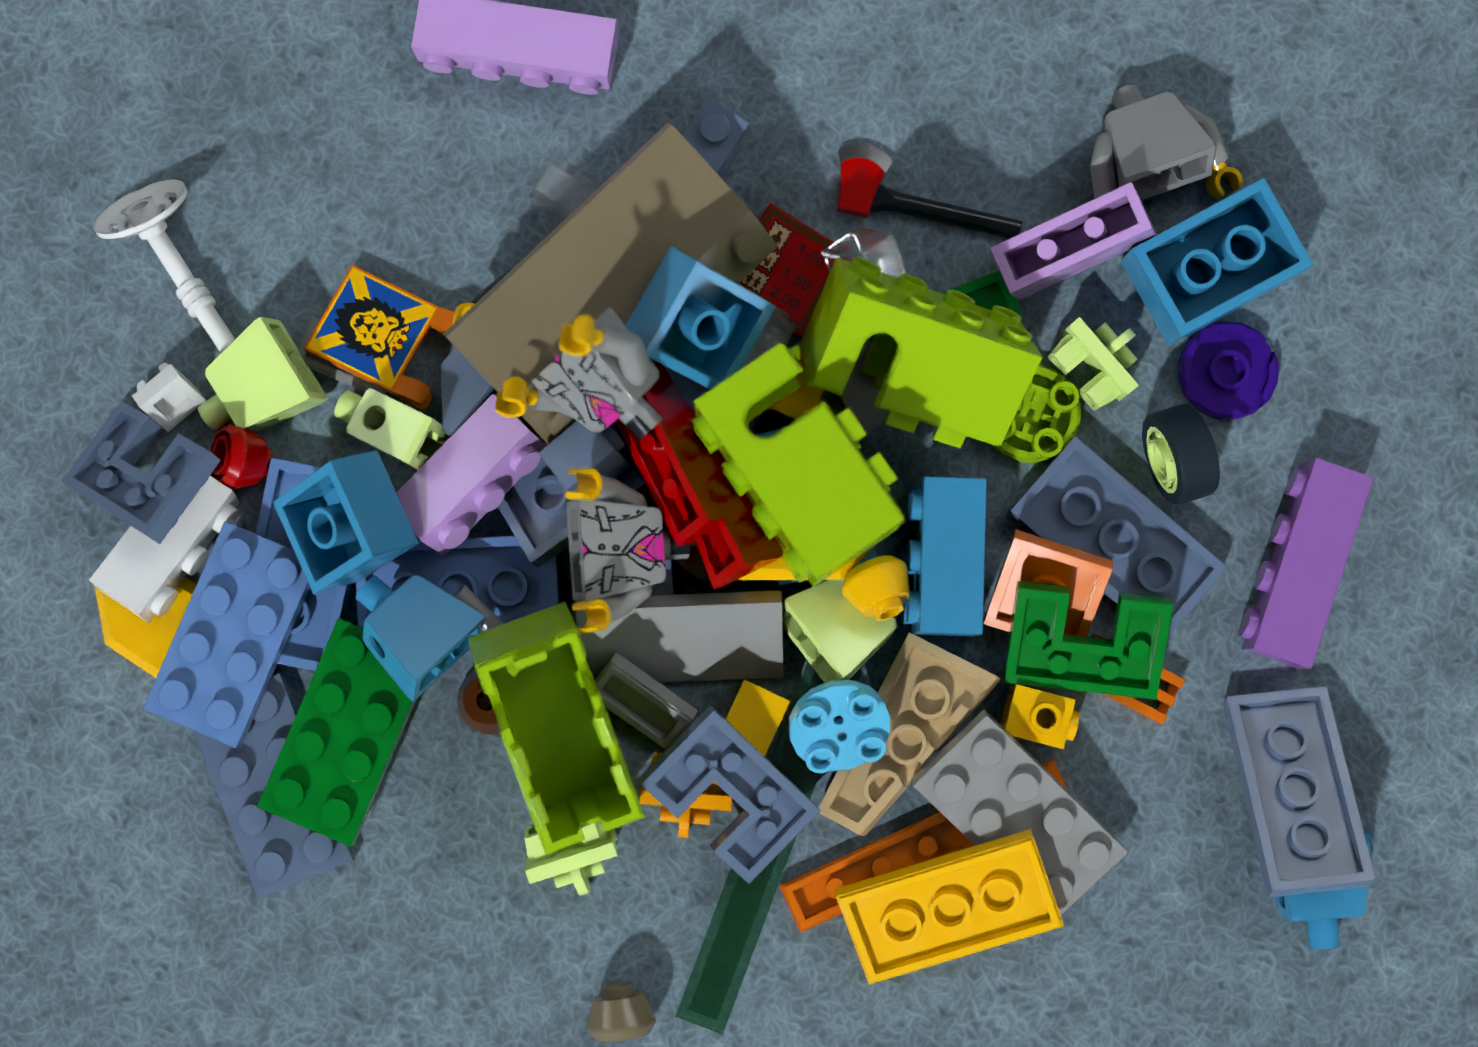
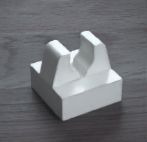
M162 363L158 366L160 373L148 383L141 380L137 384V392L132 397L146 414L169 432L195 411L199 405L204 403L206 399L196 386L172 364Z

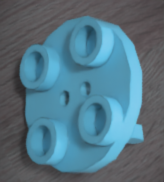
M853 680L828 681L811 688L796 702L789 717V737L797 755L806 762L807 767L812 772L826 773L828 771L850 770L867 762H875L884 755L886 751L885 742L890 735L891 717L882 696L869 685Z

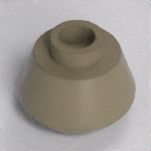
M617 982L602 986V994L593 998L586 1028L596 1041H624L648 1035L656 1023V1017L643 991L633 990L632 982Z

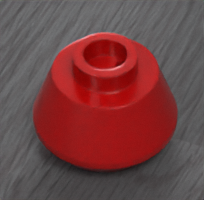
M230 423L217 432L212 442L210 452L221 461L213 470L211 476L231 490L255 485L260 482L263 476L268 475L270 461L273 458L272 450L270 447H267L266 441L262 436L250 429H243L240 426L236 427L235 423Z

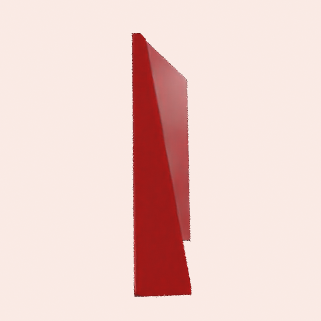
M649 358L659 371V379L642 397L662 417V420L641 440L619 418L615 420V423L657 507L660 508L662 517L676 545L692 544L696 540L713 588H721L776 561L783 556V550L774 537L770 540L754 519L752 515L754 513L752 510L754 505L745 493L740 497L725 477L722 466L725 460L718 449L710 454L693 429L695 426L691 421L696 418V415L663 364Z

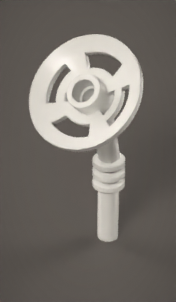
M180 180L155 182L141 190L129 193L111 204L94 222L93 228L97 236L103 239H116L138 234L140 239L147 240L177 286L176 295L182 300L183 306L188 309V314L193 318H198L220 353H222L235 338L214 308L216 300L213 296H210L208 288L204 287L205 283L201 278L193 276L165 232L167 228L165 220L178 209L188 194L185 184ZM169 197H176L177 199L172 204ZM112 228H117L119 232L114 233L111 230Z

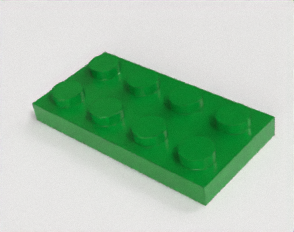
M338 618L257 808L352 847L358 839L416 700L412 702L367 648L362 639L364 627Z

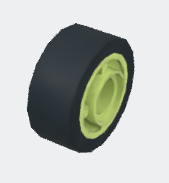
M1180 404L1148 414L1143 421L1142 427L1143 449L1154 482L1163 497L1171 504L1181 505L1212 495L1219 486V458L1212 435L1200 413L1190 404Z

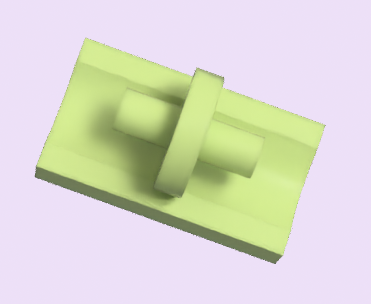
M1079 317L1061 334L1064 338L1059 341L1048 355V359L1064 376L1084 360L1096 376L1078 392L1090 408L1095 411L1112 402L1115 398L1118 401L1122 400L1139 386L1125 370V368L1127 369L1138 360L1125 345L1136 334L1128 328L1118 337L1105 322L1095 331L1096 336Z
M596 822L582 828L585 840L545 855L535 825L528 826L525 829L527 851L525 873L529 884L553 877L557 888L574 883L576 891L580 896L589 894L591 887L588 878L605 873L602 861L618 856L615 829L605 832L602 822Z

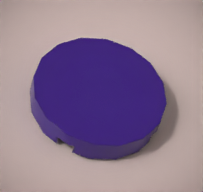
M1219 322L1200 330L1186 343L1179 358L1178 380L1185 398L1197 411L1218 420H1237L1254 414L1271 399L1278 383L1279 362L1274 351L1272 352L1266 342L1267 339L1258 330L1241 322Z

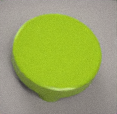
M1039 364L1002 445L992 446L1003 456L1022 463H1039L1057 456L1075 437L1079 428L1081 408L1078 389L1058 371Z

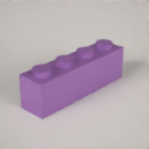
M1319 458L1303 462L1301 468L1296 466L1293 469L1285 490L1286 495L1292 496L1286 515L1282 513L1278 515L1270 534V541L1276 543L1271 561L1265 560L1261 564L1255 579L1254 587L1260 590L1255 609H1247L1240 624L1239 636L1245 638L1242 650L1296 669L1312 668L1374 477Z

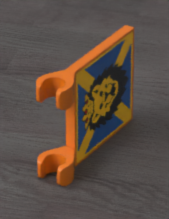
M351 265L306 343L304 350L423 411L428 408L432 401L431 389L427 384L404 375L431 327L443 335L452 325L454 311L440 308L367 271Z

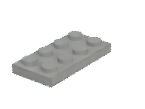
M985 710L976 716L911 779L913 787L975 846L1031 829L1061 915L1128 853L1125 845Z

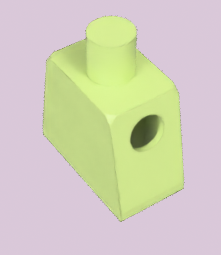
M259 317L206 368L205 376L216 394L199 405L198 411L203 421L215 431L233 420L236 427L240 426L243 429L258 432L327 401L328 397L309 366L301 357L298 348L282 322L276 319Z
M369 388L363 397L347 390L340 396L335 406V417L348 423L346 433L417 471L450 438L443 431V425L433 418L372 388Z
M844 578L842 580H827L815 587L790 596L782 604V628L824 683L834 680H849L889 640L898 626L894 617L884 621H876L874 617L863 616L843 596L842 586Z

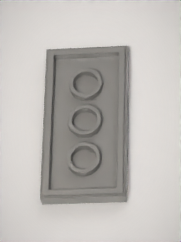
M781 590L650 596L623 618L610 622L605 630L579 634L593 678L596 677L615 652L659 683L784 678ZM583 609L576 610L577 629L583 628L587 621L586 614Z

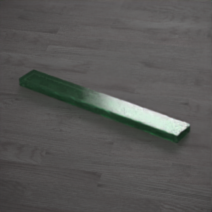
M807 661L770 761L801 791L811 798L820 773L812 772L807 767L806 762L797 755L789 737V717L796 702L811 688L824 683ZM857 672L849 680L854 681ZM796 837L750 884L730 867L675 1017L723 1035Z

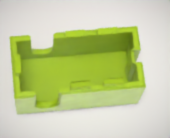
M836 257L799 345L806 365L802 374L805 388L817 387L842 395L863 344L869 337L876 334L861 370L864 373L877 377L872 389L879 391L874 405L889 411L885 419V425L914 434L919 421L936 426L932 434V440L956 448H961L966 436L995 446H1001L1043 358L1034 342L1031 341L1032 335L1021 322V316L1003 306L994 305L992 310L975 305L974 299L956 290L949 289L946 294L928 289L929 285L925 281L909 274L902 273L899 278L881 273L882 269L878 265L863 258L854 257L852 262Z
M779 343L694 401L696 418L691 421L695 426L693 428L707 451L711 454L718 449L725 458L726 462L722 464L724 468L723 473L736 493L741 497L748 492L756 503V506L752 508L754 511L752 515L770 540L778 535L787 548L783 552L784 556H782V559L799 583L807 578L811 585L815 587L894 533L903 523L905 516L888 493L891 490L889 485L898 478L880 452L867 461L864 459L859 451L862 447L857 441L867 434L849 408L835 417L824 401L770 437L756 436L748 429V424L754 418L800 388V384L795 379V376L803 372L795 359L797 357L800 360L799 343L791 349H788L785 344Z
M566 603L554 605L468 637L476 671L485 695L488 694L500 735L545 855L585 840L582 828L601 821L605 832L644 818L602 696L587 663V655L578 629Z

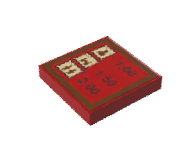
M769 203L759 222L778 247L739 284L775 305L776 308L769 320L802 339L836 257L850 262L854 254L772 203Z

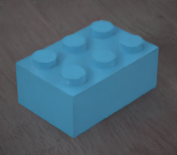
M1265 178L1132 248L1120 261L1168 347L1292 281L1314 266Z
M924 476L915 486V489H911L910 494L906 495L905 522L906 524H914V540H910L909 544H905L904 562L908 566V574H913L912 592L909 591V597L903 603L902 622L903 624H911V633L914 635L973 637L983 633L987 479Z

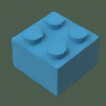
M671 245L625 327L629 332L635 333L643 339L649 358L709 389H713L740 370L776 306Z
M377 450L331 460L273 501L314 595L358 582L419 544Z

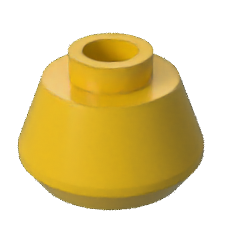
M891 555L865 561L847 573L842 586V594L865 617H874L876 621L893 618L904 610L903 603L909 597L908 566L904 561Z

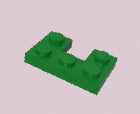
M1017 581L1003 672L1004 683L1157 700L1173 610L1171 598L1119 592L1112 638L1102 639L1064 634L1070 597L1067 586Z

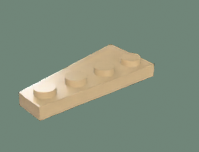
M909 632L878 691L891 717L890 735L885 742L886 751L875 762H867L850 770L837 771L818 807L821 810L819 814L865 837L912 783L911 779L933 759L1001 679Z

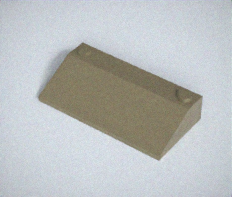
M667 123L443 335L497 393L502 391L503 383L512 376L524 379L527 382L528 389H532L534 384L531 381L562 352L559 348V340L564 324L573 325L574 319L581 315H589L596 320L610 307L622 323L626 325L671 245L738 284L778 245L747 205L672 124ZM526 404V411L520 416L547 445L577 421L559 412L532 410L530 404Z

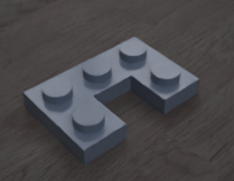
M121 401L62 482L153 541L161 544L221 460L207 449L178 433L147 475L134 467V464L149 448L162 426L148 415Z
M711 705L638 778L641 786L676 818L713 782L737 802L744 810L710 846L748 884L821 811L803 791Z

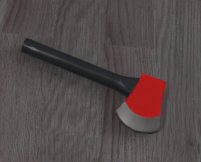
M855 143L846 145L838 150L840 193L837 212L868 218L869 212L892 211L1006 238H1013L1020 234L1021 220L904 194L885 187L881 182L893 165V161L889 155L876 146L867 143Z

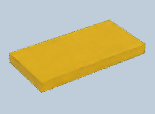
M1031 829L836 888L838 904L869 985L1064 926Z

